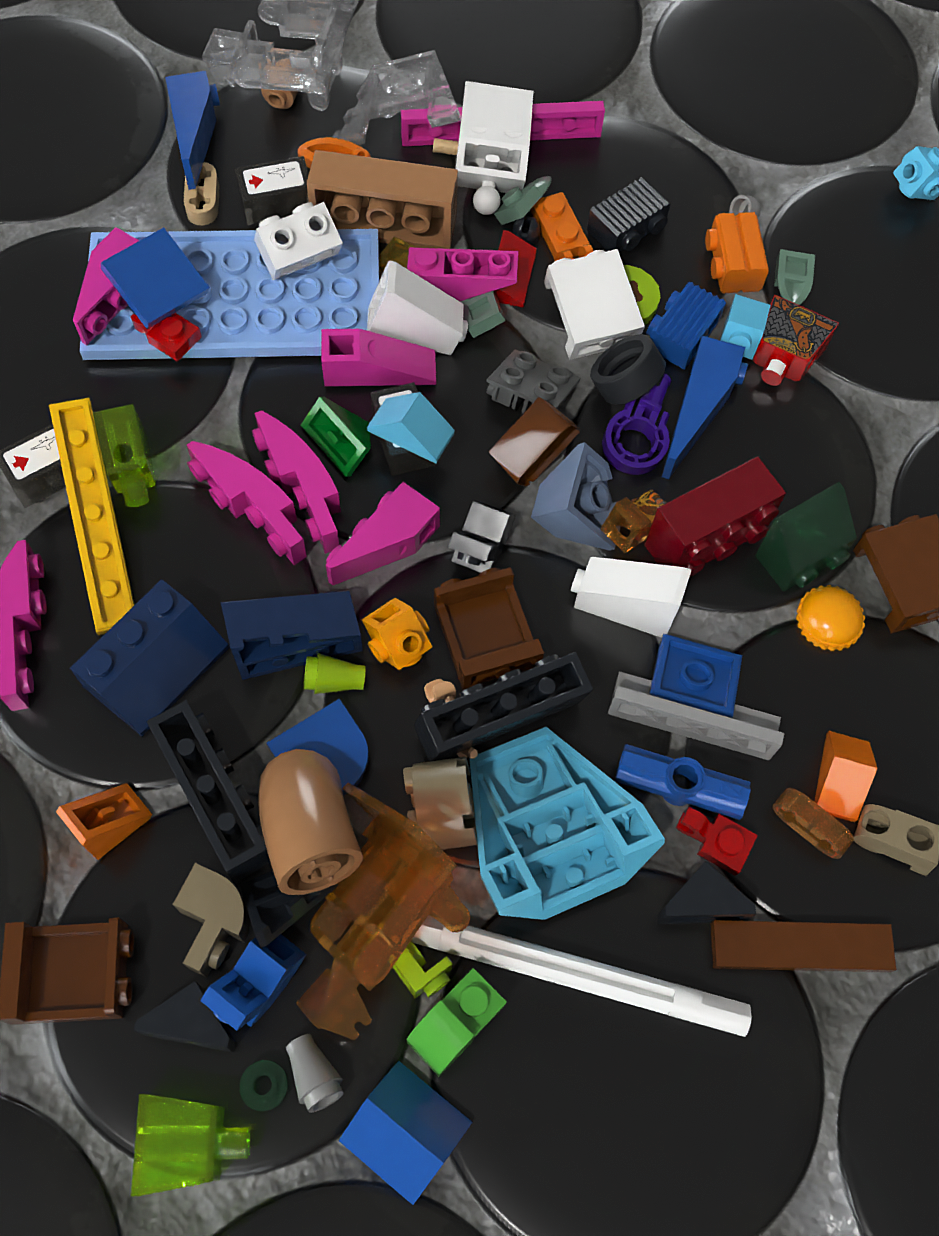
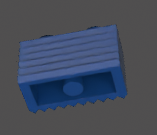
M688 282L681 293L675 290L671 294L665 306L666 313L663 317L657 314L653 318L646 334L650 336L664 359L685 370L696 355L701 337H709L720 322L726 302L724 299H719L718 296H713L711 292L707 293L705 289H700L699 285L694 286L693 282Z

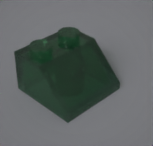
M840 482L775 518L755 555L783 592L796 584L799 588L808 585L819 575L818 571L826 566L832 570L850 557L848 550L857 536L845 489Z

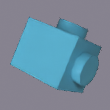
M735 294L720 340L745 347L743 357L753 360L765 330L771 305Z

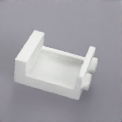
M618 249L607 252L596 250L585 257L572 260L570 258H562L548 265L544 284L546 289L552 288L568 335L565 349L569 360L604 352L607 348L624 338L642 334L645 325Z

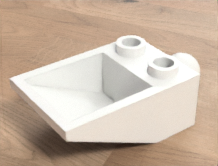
M466 81L455 169H458V186L478 189L473 196V205L479 213L490 215L495 213L500 206L501 198L498 192L507 193L515 187H519L520 190L524 187L530 146L534 91Z

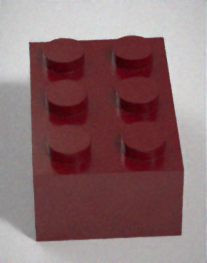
M757 456L658 507L644 546L657 564L691 569L690 577L703 569L705 563L715 558L717 561L724 560L736 551L737 546L747 541L753 544L765 537L769 532L768 526L780 512L778 508L786 492Z

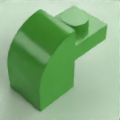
M472 968L442 1001L440 1000L410 1033L406 1042L434 1073L440 1077L472 1043L479 1032L506 1005L507 1001Z

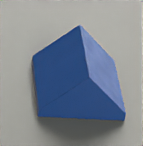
M398 1061L366 1098L338 1141L414 1205L473 1122Z

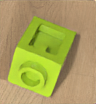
M397 935L382 946L384 957L415 999L423 992L426 993L428 998L433 996L450 981L447 973L452 970L453 963L448 956L425 973L421 967L426 964V961L411 941L404 945Z

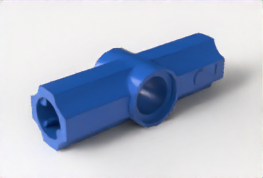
M625 744L615 777V782L660 795L672 805L684 806L689 804L738 820L743 817L751 791V782L703 768L698 761L690 757L674 759ZM679 774L687 777L692 785L691 789L678 787L674 783L673 775Z

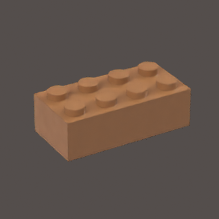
M315 150L307 179L309 202H312L313 206L322 202L325 203L336 229H378V242L416 248L451 249L457 220L458 169Z

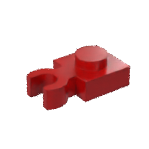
M177 313L172 314L148 329L137 315L133 314L131 316L135 329L140 333L146 334L149 344L177 362L202 338L200 328Z

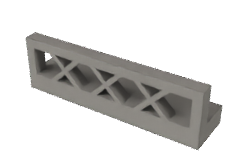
M619 671L608 710L609 715L766 760H770L782 746L784 733L778 731L781 720L779 716L736 704L733 718L649 695L652 680Z

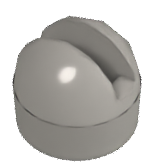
M738 195L731 202L729 213L738 215L739 213L755 212L758 218L761 211L760 203L752 196Z

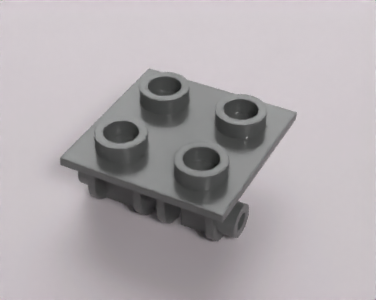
M515 349L487 378L486 382L490 384L486 393L491 395V399L508 407L512 405V409L515 411L520 406L522 399H525L522 408V414H524L538 397L558 408L578 384L580 377L571 374L569 370L562 366H553L543 362L530 352Z

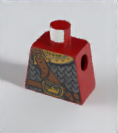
M774 295L770 304L765 330L753 361L755 364L764 367L761 372L762 380L769 385L777 386L781 384L784 377L793 381H800L826 350L839 322Z

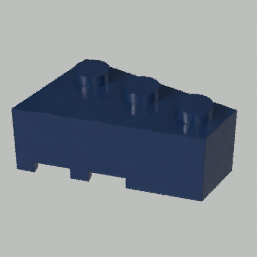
M330 591L320 594L221 602L230 648L242 680L305 665L307 656L317 657V653L335 658L363 651L361 633L350 591Z

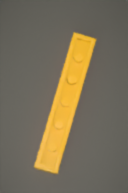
M90 398L50 404L49 408L97 635H102L109 631L134 606V600Z

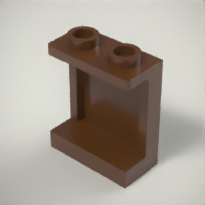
M937 514L920 518L919 515H914L902 520L898 525L887 528L884 525H877L863 532L862 538L853 551L856 557L867 555L893 609L885 618L890 632L895 633L939 620V518Z
M511 567L502 570L490 568L481 572L477 577L466 580L459 578L450 579L434 589V607L463 691L478 684L486 685L496 682L502 675L516 669H521L523 673L535 668V664L543 659L544 651L539 638L533 639L513 584L514 573Z
M119 917L109 918V923L32 927L25 922L5 923L0 977V1021L10 1025L124 1018V1007L129 1006L132 1001V979L130 976L126 977L127 958H132L134 954L135 938L133 930H128V924Z

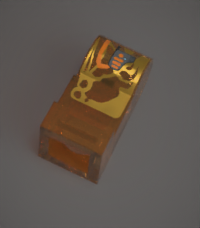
M653 489L646 491L639 498L629 500L626 497L615 504L600 530L626 553L646 541L657 508L666 504V502ZM616 526H623L629 529L631 533L628 538L623 536Z

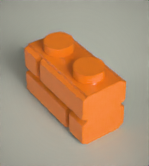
M755 212L739 213L738 215L734 213L718 214L714 218L712 228L707 229L705 237L707 251L713 252L711 261L712 278L718 279L722 293H738L740 290L743 292H759L763 288L769 268L757 214Z

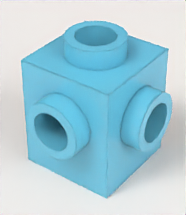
M916 146L903 157L902 163L894 170L893 174L900 183L899 189L906 197L910 199L935 200L939 196V148Z

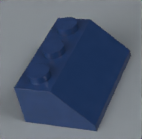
M161 579L70 669L87 691L142 737L150 729L146 721L170 709L228 650L229 644L190 601Z

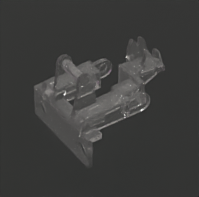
M262 0L257 9V13L262 21L270 25H279L281 37L314 39L316 43L314 51L274 48V42L258 41L255 21L248 20L243 33L214 28L202 55L203 61H205L219 85H223L226 79L231 87L238 84L244 88L306 92L310 105L316 110L324 111L328 108L330 102L329 93L334 79L341 73L343 67L344 39L359 0Z

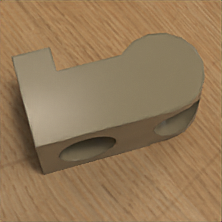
M873 804L863 806L853 840L859 846L869 851L884 854L910 865V870L927 877L938 865L939 825L899 810L894 811Z

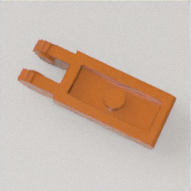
M563 192L540 198L530 209L532 215L540 223L541 233L555 261L562 258H570L572 260L575 256L581 258L593 252V248L589 245L590 243Z

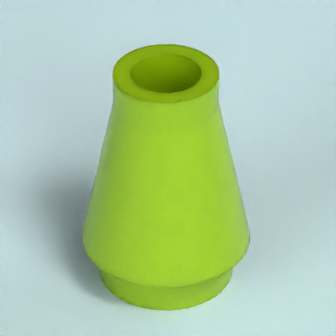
M317 653V657L307 656L304 689L314 690V694L353 689L363 690L365 665H356Z

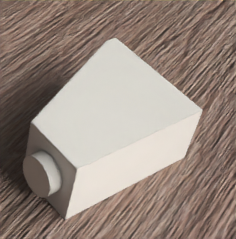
M389 260L368 306L367 331L435 350V352L451 355L458 342L464 341L468 322L463 320V303L397 262Z
M590 557L586 571L578 568L571 587V591L577 593L574 608L662 638L663 633L668 634L678 612L692 570L678 566Z

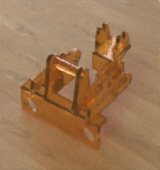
M348 782L342 789L373 821L362 833L368 841L361 849L363 861L359 868L350 876L338 882V887L325 897L326 901L311 920V933L334 957L331 971L327 968L296 1004L318 1029L323 1028L355 1040L358 1038L359 1033L354 1028V1024L358 1021L365 1026L371 1023V1018L356 989L357 986L361 983L371 991L376 984H379L387 976L428 915L439 921L451 932L458 933L468 926L470 912L461 903L450 886L454 879L452 871L457 866L454 861L417 823ZM353 920L354 924L350 927V929L343 936L340 942L337 945H335L333 942H335L342 936V934L345 932V930Z

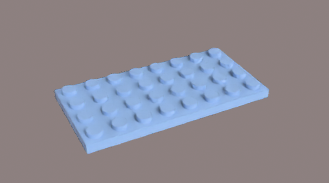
M337 229L343 242L337 255L275 280H272L254 241L256 230L167 231L210 287L208 294L176 312L199 327L202 338L182 358L321 356V329L360 328L367 330L368 306L379 283L378 229ZM110 232L91 233L89 258L91 251ZM154 232L125 233L140 241ZM129 305L125 309L120 310L107 324L106 329L100 335H97L87 346L80 341V353L83 360L168 359L171 357L149 344L146 334L140 333L135 329L131 316L135 313Z

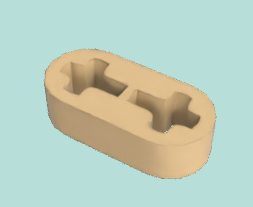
M205 162L203 163L196 189H188L185 176L184 205L188 219L195 225H208L214 222L218 216V177L214 166ZM201 179H204V186L198 185ZM200 201H205L203 209H199Z

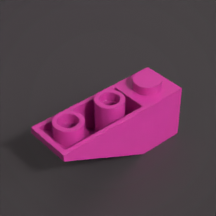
M117 227L91 251L74 313L73 322L82 343L86 346L106 329L107 324L120 310L128 306L127 302L100 269L102 261L139 241Z
M409 247L407 269L456 300L463 301L516 284L518 251Z
M360 328L321 329V362L325 386L436 385L435 350Z
M404 482L394 492L388 491L381 498L377 510L370 518L360 520L353 530L352 537L343 546L338 545L329 554L326 560L328 582L331 585H336L416 554L440 527V507Z

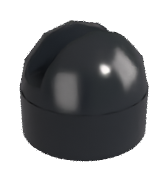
M525 215L523 218L515 221L512 233L533 246L540 239V223L536 217ZM523 228H529L528 234L522 232Z

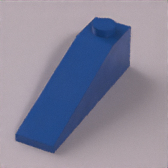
M206 71L165 77L189 190L196 189L216 123L214 106L220 105L216 84L209 85Z
M705 336L701 337L664 466L663 478L669 479L727 402L734 385H742L748 366L747 363L742 362L745 347Z

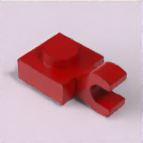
M688 807L686 813H682L675 827L683 834L702 843L697 855L734 876L741 872L758 836L721 814H718L711 823L705 815L691 807Z

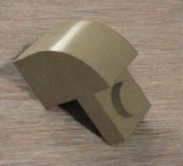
M195 863L173 905L180 913L203 923L183 964L190 970L208 977L211 969L217 970L227 955L229 943L225 941L228 936L245 943L249 932L250 917L246 903L233 883L226 877Z

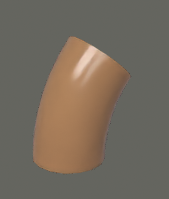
M294 749L281 753L271 760L260 776L258 806L265 845L280 891L288 895H304L337 884L358 869L363 861L362 852L347 813L338 770L327 757L313 750Z

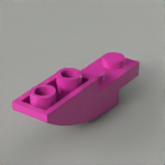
M264 411L256 412L255 417L258 428L252 430V434L259 452L266 450L269 460L264 461L269 478L274 483L279 481L281 489L285 494L293 492L299 510L306 508L310 519L305 520L312 542L320 541L325 554L332 552L339 545V539L331 515L341 512L339 493L331 476L316 454L294 431Z
M196 441L186 445L191 461L187 462L190 471L199 482L205 480L211 487L209 493L220 509L223 510L227 507L235 518L246 513L254 527L258 529L262 526L269 534L267 540L279 557L285 554L293 565L307 557L304 539L292 526L297 521L294 503L278 485L264 473L231 453Z
M26 540L16 542L0 568V699L11 711L29 708L28 693H33L34 691L33 675L30 668H27L26 655L32 653V642L29 632L42 630L41 615L46 614L47 610L44 593L42 590H39V578L44 577L43 560L40 554L33 552Z

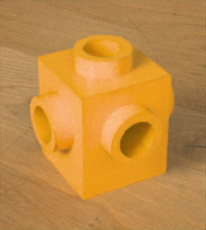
M393 598L361 619L372 639L368 642V646L380 663L386 661L400 670L403 667H409L417 663L422 658V654L432 648L426 635L429 632V627L425 619L418 611H414L411 606L397 598Z

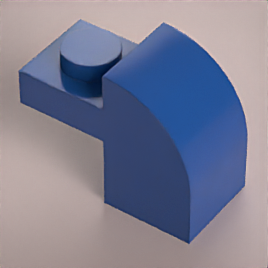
M282 934L262 948L257 938H254L249 942L233 970L211 984L200 1001L210 1008L220 1021L229 1024L236 1031L245 1024L251 1027L265 1014L285 989L307 954Z

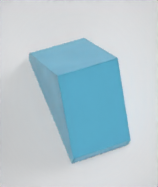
M421 392L386 398L367 426L368 432L434 463H437L455 433L452 426Z

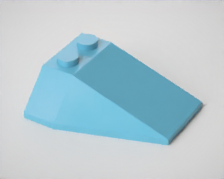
M547 727L482 752L476 758L470 759L480 875L498 914L501 916L545 920L623 886L665 843V838L641 802Z

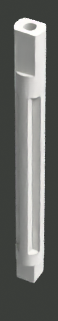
M420 912L412 938V943L740 1036L746 1037L752 1019L751 1007L746 1003Z

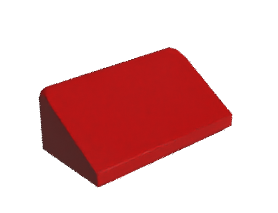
M503 230L498 250L518 251L517 283L494 290L498 297L499 303L524 307L537 248L515 234Z

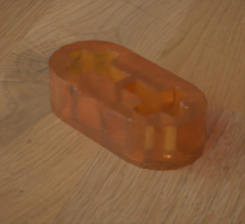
M785 789L773 804L774 812L782 821L831 858L840 859L854 841L853 835L842 823L796 789Z

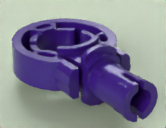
M664 373L658 386L655 385L650 391L640 397L632 417H630L636 400L626 403L624 410L613 416L604 432L602 439L604 455L613 467L623 473L630 475L648 473L660 464L667 453L670 442L669 432L666 427L669 413L664 411L657 426L655 425L667 389L671 384V378ZM624 430H636L643 433L651 442V450L648 454L644 453L643 455H636L626 451L621 443H617L620 433ZM615 433L612 443L611 434ZM655 450L659 451L658 455L654 459L646 462L648 457H652Z

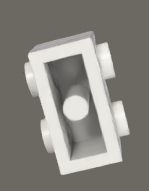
M308 202L296 207L292 211V215L282 219L276 215L259 223V228H256L254 241L272 280L339 253L343 242L324 202L313 206L312 202Z

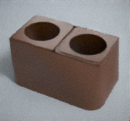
M538 397L489 450V453L518 485L526 487L530 485L529 481L534 482L580 433L576 429L580 428L550 402Z

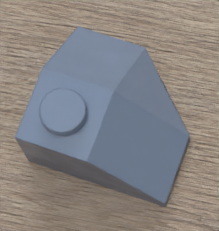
M585 442L578 444L540 484L531 518L557 538L605 550H614L623 514L619 501L613 502L607 480L613 479L609 464Z

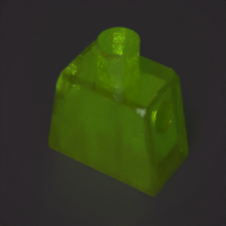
M134 405L93 412L106 472L117 493H123L125 505L128 507H138L149 502L147 488L155 486L156 479L147 435Z
M139 1094L131 1196L152 1195L220 1181L222 1159H248L250 1128H223L224 1108L220 1106L150 1094Z

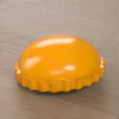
M821 585L817 589L812 588L810 592L805 593L804 598H801L796 610L798 613L796 620L799 622L797 626L802 630L801 634L806 636V640L812 642L815 647L819 646L823 650L829 649L834 651L838 649L842 651L843 648H849L851 644H855L862 635V630L865 627L864 609L861 608L860 602L847 590L841 589L838 586L832 587L827 585L823 587Z

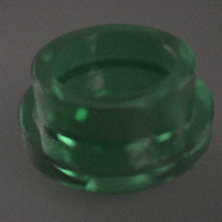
M268 1060L255 1062L245 1070L241 1077V1097L245 1104L254 1110H272L284 1100L287 1094L288 1079L286 1073L275 1062ZM262 1076H268L272 1081L271 1090L265 1095H259L255 1090V1083Z

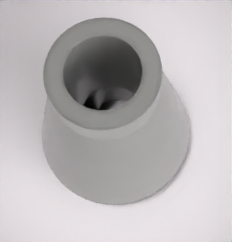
M311 1034L302 1035L286 1046L299 1103L305 1104L310 1113L328 1107L343 1095L340 1086L343 1079L315 1044Z

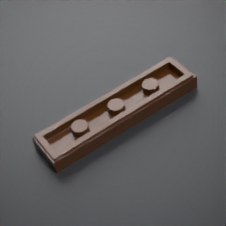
M714 920L711 922L714 969L894 972L897 970L891 924Z

